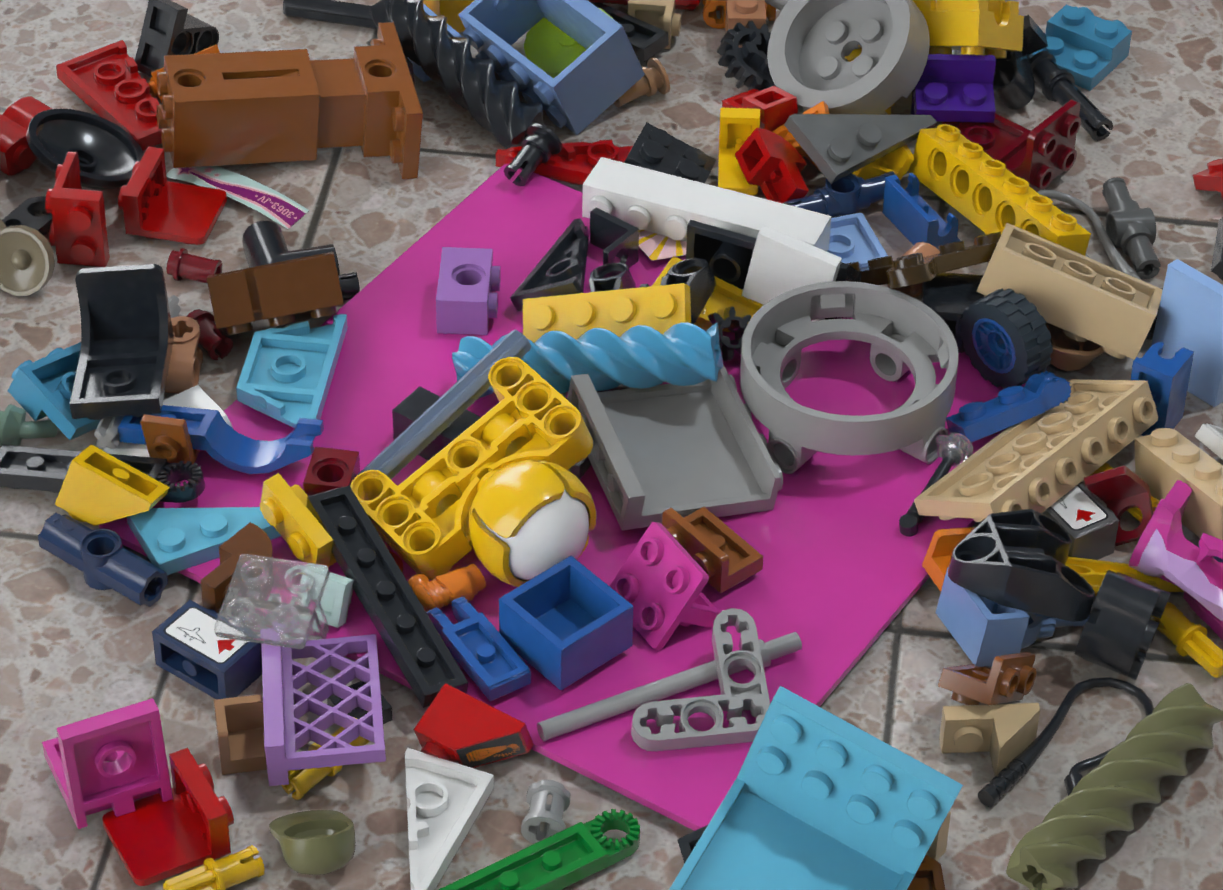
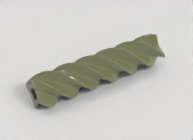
M1190 683L1174 689L1163 697L1154 708L1152 714L1137 723L1126 739L1111 749L1101 760L1099 766L1078 782L1069 796L1054 805L1041 824H1038L1024 835L1010 856L1006 869L1008 877L1025 885L1030 890L1077 888L1079 883L1077 871L1079 862L1087 859L1103 860L1106 858L1105 841L1107 833L1113 831H1132L1134 829L1133 811L1135 805L1141 803L1158 804L1161 802L1160 783L1162 777L1171 775L1186 776L1188 774L1186 758L1189 750L1197 748L1213 749V725L1223 721V711L1206 703Z

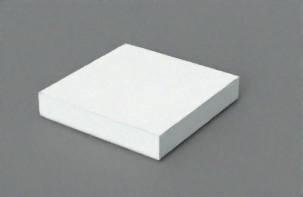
M763 225L757 235L742 296L765 305L775 297L799 287L816 283L835 282L842 258ZM825 318L811 320V322L824 320Z

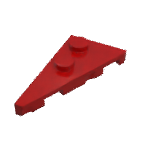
M612 139L599 140L593 143H562L561 152L556 155L551 154L548 162L541 163L534 173L575 185H583L601 157L624 163L633 146L617 147L613 144ZM522 146L503 150L498 149L496 152V167L501 168L503 165L511 163L522 149Z

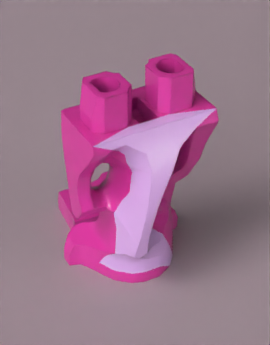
M1177 480L1165 499H1161L1154 514L1132 553L1128 566L1145 575L1170 582L1184 590L1183 598L1223 641V562H1218L1213 558V556L1223 559V540L1203 533L1198 542L1199 547H1197L1185 538L1181 520L1193 489L1186 483Z

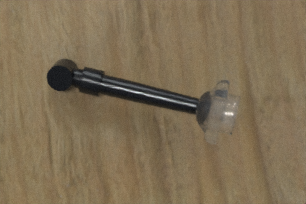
M960 433L937 436V455L941 457L942 461L921 493L948 474L952 466L957 467L973 455V446L966 436ZM915 502L911 504L907 513L899 519L900 532L904 536L916 535L918 523H921L925 516L918 514Z

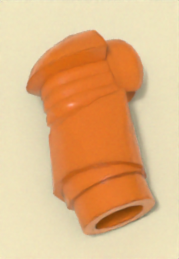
M475 564L435 576V579L429 581L428 577L423 574H416L407 581L426 612L436 607L442 608L449 604L452 605V601L460 597H465L467 601H472L479 591L486 588L485 578Z

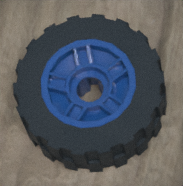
M1002 288L970 304L962 313L964 316L960 319L961 340H963L966 355L969 356L971 364L981 373L985 380H989L996 387L1001 386L1005 389L1012 386H1021L1027 382L1029 376L1040 374L1047 370L1046 367L1050 365L1052 360L1050 356L1053 353V345H1051L1050 341L1051 334L1045 325L1046 321L1043 316L1037 311V307L1030 303L1021 293L1017 294L1012 289L1003 290Z

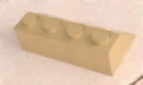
M1006 223L976 292L983 294L985 297L998 289H1012L1015 293L1024 295L1030 303L1037 307V311L1046 321L1045 324L1048 322L1062 328L1063 333L1069 338L1080 342L1089 340L1103 346L1102 349L1115 358L1125 359L1129 357L1135 360L1157 315L1163 289Z
M1159 428L1152 431L1150 435L1134 438L1135 474L1149 485L1150 495L1160 501L1165 499L1177 480L1186 483L1193 491L1185 507L1181 523L1199 538H1201L1203 533L1223 540V465L1175 429Z

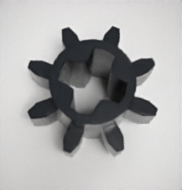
M734 307L725 309L724 319L716 312L708 315L709 321L712 323L711 326L718 323L719 345L723 361L733 359L734 349L741 355L743 334L751 319L750 315L741 318L735 316L736 311ZM728 328V331L735 332V340L730 341L729 337L723 336V329Z

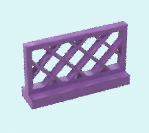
M280 630L261 631L264 748L269 786L288 785V771L386 761L376 634L282 643ZM368 652L355 662L344 657L347 654ZM309 657L317 659L307 667L293 660ZM330 666L341 671L333 678L321 674ZM355 678L366 683L358 690L346 686ZM306 683L319 687L309 695L298 690ZM332 694L343 699L334 707L323 703ZM356 707L368 711L360 719L348 715ZM309 711L320 716L310 724L299 720L300 717ZM334 723L345 728L335 737L324 732ZM361 736L375 744L352 746L349 743ZM309 741L321 745L317 750L296 752Z

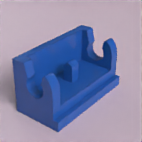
M912 172L909 173L908 185L905 189L900 186V180L896 175L885 177L882 213L913 245L918 242H926L939 250L940 245L960 241L957 237L958 219L950 212L947 215L946 223L919 195L920 182Z
M1158 342L1153 344L1142 358L1136 357L1133 361L1130 380L1148 381L1158 415V421L1143 432L1142 436L1150 435L1152 431L1159 428L1174 429L1183 418L1194 351L1183 347L1175 353L1173 358L1165 359L1159 356L1163 352L1164 343Z

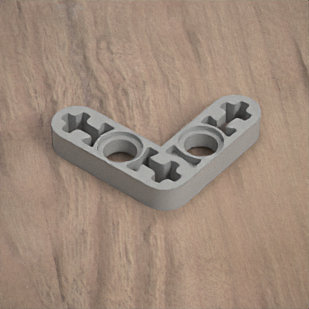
M735 608L723 610L717 615L713 623L712 646L721 695L652 701L642 704L633 715L631 727L633 741L640 748L646 751H666L754 741L769 708L770 699L756 624L746 611ZM728 626H735L737 633H741L739 650L732 652V636L729 632H726ZM737 665L746 666L753 672L755 677L749 683L740 684L734 682L729 677L728 671ZM743 710H750L751 715L757 717L755 724H747L746 718L741 717ZM723 711L728 712L727 720H730L728 728L722 727ZM694 713H706L713 718L715 725L710 730L697 731L689 725L688 718ZM674 716H680L679 733H675ZM654 719L657 726L661 727L660 733L651 734L650 728L646 727L647 720Z

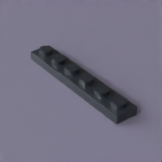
M348 485L308 496L306 507L332 537L333 545L331 552L345 576L354 580L353 590L422 707L430 706L445 683L467 694L469 682L351 487Z

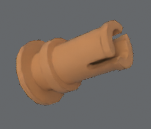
M653 57L648 60V68L642 66L645 75L613 103L616 107L619 108L643 95L651 97L656 94L657 90L661 94L670 92L668 75L657 58Z

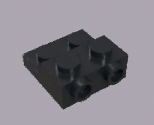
M646 122L624 163L705 183L716 159Z

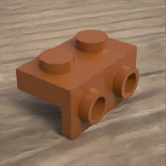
M702 507L684 518L673 508L663 511L662 525L709 575L708 583L720 594L763 570V555L707 508Z
M1022 652L996 656L991 668L986 666L978 667L974 664L946 667L942 669L938 687L952 691L951 699L965 705H979L980 702L987 705H995L1023 700L1024 695L1029 694L1036 679V669L1033 668L1035 655Z

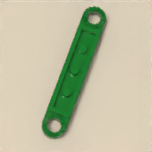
M611 809V813H608L606 810L602 812L601 816L598 814L591 821L584 824L579 822L438 890H561L633 855L640 845V825L637 818L634 819L630 812L627 815L624 810L616 812V809ZM609 830H621L627 835L626 839L623 837L620 842L618 839L612 842V838L607 840V836H603V834Z

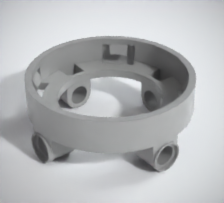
M837 281L816 283L790 290L775 297L763 305L750 319L742 338L740 387L743 399L756 419L769 429L767 451L774 464H778L783 473H794L818 451L853 456L880 454L900 449L927 464H931L943 451L948 437L945 421L955 396L958 347L952 331L944 320L927 305L907 294L888 287L862 282ZM833 317L853 318V319H828V320H820V321H816V322H811V320L821 319V318H833ZM843 339L871 343L870 363L874 371L883 379L896 381L910 369L915 381L912 395L902 406L892 412L865 416L831 414L802 406L795 402L784 388L791 384L798 373L801 363V350L818 342ZM934 362H940L941 368H946L945 376L939 384H936V375L932 364Z

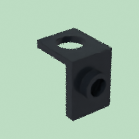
M597 207L590 211V243L604 250L603 265L613 263L615 256L620 258L621 261L619 263L626 264L628 269L637 263L639 257V228Z

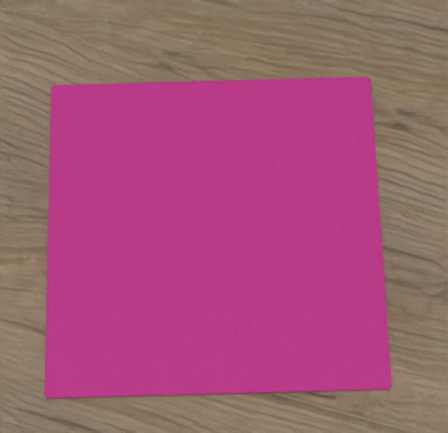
M510 163L505 164L337 311V314H333L321 326L333 324L334 315L345 314L347 315L348 328L320 419L323 420L324 430L321 435L315 437L313 447L359 451L361 472L394 441L392 410L419 386L441 397L457 382L452 353L458 352L461 338L476 336L492 346L502 336L509 334L513 330H518L523 334V310L517 311L510 297L574 219L581 218L584 225L590 231V219L582 217L583 193L536 173L530 176L524 186L515 185L513 181L522 170L518 169L509 180L504 174V169ZM590 233L583 293L591 292L589 284L590 273L595 268L603 265L604 250L590 243ZM442 247L493 249V266H501L500 291H492V293H498L497 318H489L488 335L437 333L436 295ZM639 247L638 262L629 268L636 288H640V284L652 286L671 258L651 261ZM686 255L677 256V258L686 260ZM615 256L613 263H619L621 259ZM722 331L723 336L729 337L730 341L735 340V332ZM843 339L818 342L801 350V363L798 373L791 384L784 389L795 402L802 406L831 414L865 416L892 412L902 406L912 395L915 381L910 369L896 381L883 379L874 371L870 363L871 343ZM734 349L733 359L723 361V365L728 375L731 374L734 377L737 392L743 404H746L740 387L741 355ZM965 352L958 353L955 396L953 405L946 418L959 413V409L968 403H984L998 397V392L1004 389L1001 386L996 387L992 385V382L989 380H985L981 373L973 367L969 356ZM934 362L932 364L935 370L936 384H939L945 376L946 368H941L940 362ZM494 392L478 398L466 410L482 417L496 406L499 400ZM237 400L224 410L233 429L254 440L273 441L281 439L295 429ZM751 412L752 421L758 433L763 434L766 443H768L769 429L756 419ZM945 421V428L948 431L947 441L939 457L931 464H927L900 449L880 454L853 456L818 451L794 473L786 474L782 472L783 486L777 493L773 510L717 517L763 555V570L721 594L708 582L701 592L720 613L730 608L746 611L754 619L758 640L761 639L767 642L797 632L802 642L801 650L773 659L770 666L764 668L770 703L779 687L782 686L819 707L823 704L930 577L922 563L935 531L972 527L976 523L973 518L941 520L939 516H925L924 520L918 523L917 534L905 536L900 532V517L907 513L914 499L921 494L945 457L944 452L947 447H954L961 453L960 459L952 465L950 469L952 471L1006 429L968 443L950 433ZM200 450L195 463L198 464V467H201L205 481L203 493L191 501L182 503L159 501L152 508L260 507L263 482L277 473L282 476L290 487L299 485L304 490L303 482L312 455L270 473L247 474L229 469L214 460L206 450ZM417 455L391 480L398 486L428 460ZM591 465L580 481L592 496L596 509V525L594 530L588 532V545L577 561L610 586L648 527L621 530ZM182 480L176 482L175 486H177V483H180V485L183 486V482L185 481L188 484V481ZM127 517L99 525V529L115 531L120 536L123 545L147 556L127 524ZM282 536L272 539L275 577L274 590L264 604L248 597L242 605L312 640L376 634L379 673L412 689L354 590L348 608L346 623L338 628L296 614L303 572L308 568L292 553ZM383 540V542L385 543V545H386V547L388 548V550L391 551V552H393V553H395L396 555H398V554ZM472 545V550L455 563L449 572L465 568L470 564H475L480 569L486 581V588L479 591L473 600L468 601V603L478 613H483L499 632V598L517 587L509 585L492 575L478 559ZM220 557L178 571V573L201 584L200 580L220 565ZM401 558L404 567L403 575L408 581L417 573ZM337 562L324 569L325 571L346 577ZM450 604L439 608L453 625L458 623L453 615ZM679 624L661 650L652 648L633 626L632 647L563 690L558 689L520 657L530 668L531 684L492 701L487 699L458 664L469 682L467 694L524 722L534 743L532 750L694 831L710 823L736 780L753 743L752 741L666 751H646L633 741L631 735L632 719L636 709L543 741L539 736L537 730L538 722L714 661L715 657L712 646L713 626L709 628L691 624L689 627H685ZM728 626L726 632H729L732 636V652L739 650L741 633H737L735 626ZM368 652L347 654L346 657L356 661ZM748 669L729 675L734 682L740 684L749 683L755 677L753 672H750ZM719 680L711 681L658 701L721 695ZM750 710L742 711L741 717L746 718L747 724L756 723L757 717H753ZM723 711V728L729 727L730 720H727V711ZM694 713L688 718L689 725L697 731H707L715 725L713 718L706 713ZM674 716L673 723H675V733L680 732V716ZM654 719L647 720L646 727L650 728L651 734L660 733L661 727L657 726Z

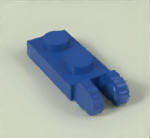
M1045 371L1044 373L1029 376L1024 387H1008L998 392V397L984 403L972 402L962 406L959 409V413L946 418L949 432L968 443H972L1045 413V411L1059 406L1060 403L1064 404V401H1068V398L1071 397L1072 386L1069 385L1070 382L1066 381V379L1057 377L1051 372Z
M465 597L452 601L453 615L458 621L454 625L442 613V610L437 607L426 612L454 659L489 701L531 684L530 668L483 613H478Z

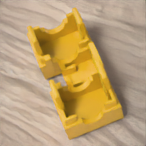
M913 0L924 15L928 25L930 36L929 54H952V50H961V55H994L995 59H1005L1007 51H1022L1024 16L1019 15V2H1005V0H937L936 3V0Z

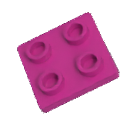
M652 522L610 584L613 590L634 606L633 626L654 649H663L679 624L685 627L693 624L711 628L715 618L720 613L701 592L709 580V575L661 523Z

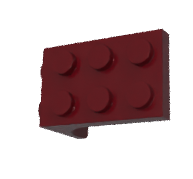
M1070 100L1032 130L1024 128L996 113L994 122H943L942 124L957 127L961 131L960 134L969 141L982 146L986 154L995 160L1003 162L1007 170L1015 176L1028 181L1029 186L1037 192L1046 189L1051 181L1062 172L1070 170L1076 160V135L1081 126V118L1079 117L1080 103Z

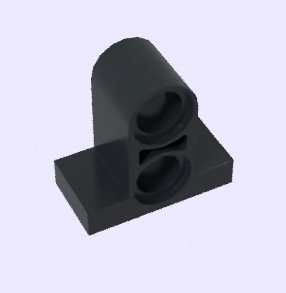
M149 0L135 57L138 71L152 77L151 72L164 67V56L191 55L215 44L218 45V30L216 27L188 14L187 8L171 0Z
M1029 14L1024 16L1022 51H1007L1005 59H996L993 79L994 93L1008 108L1015 110L1026 106L1035 94L1029 55L1048 47L1046 34Z

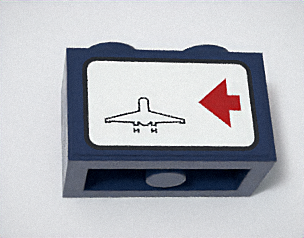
M192 600L186 602L152 631L156 665L216 700L237 697L262 675L261 639L250 630L236 626L222 618L216 611L206 609Z

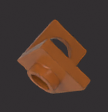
M143 415L141 426L150 457L167 459L170 463H179V461H184V464L187 461H191L192 464L195 463L200 450L192 448L186 420Z

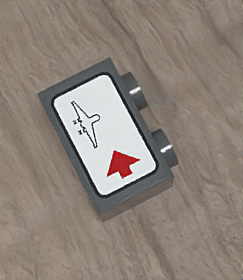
M1080 482L1042 513L1056 521L1071 537L1072 544L1069 557L1098 560L1114 553L1119 520L1111 509L1105 507L1085 487L1083 482Z

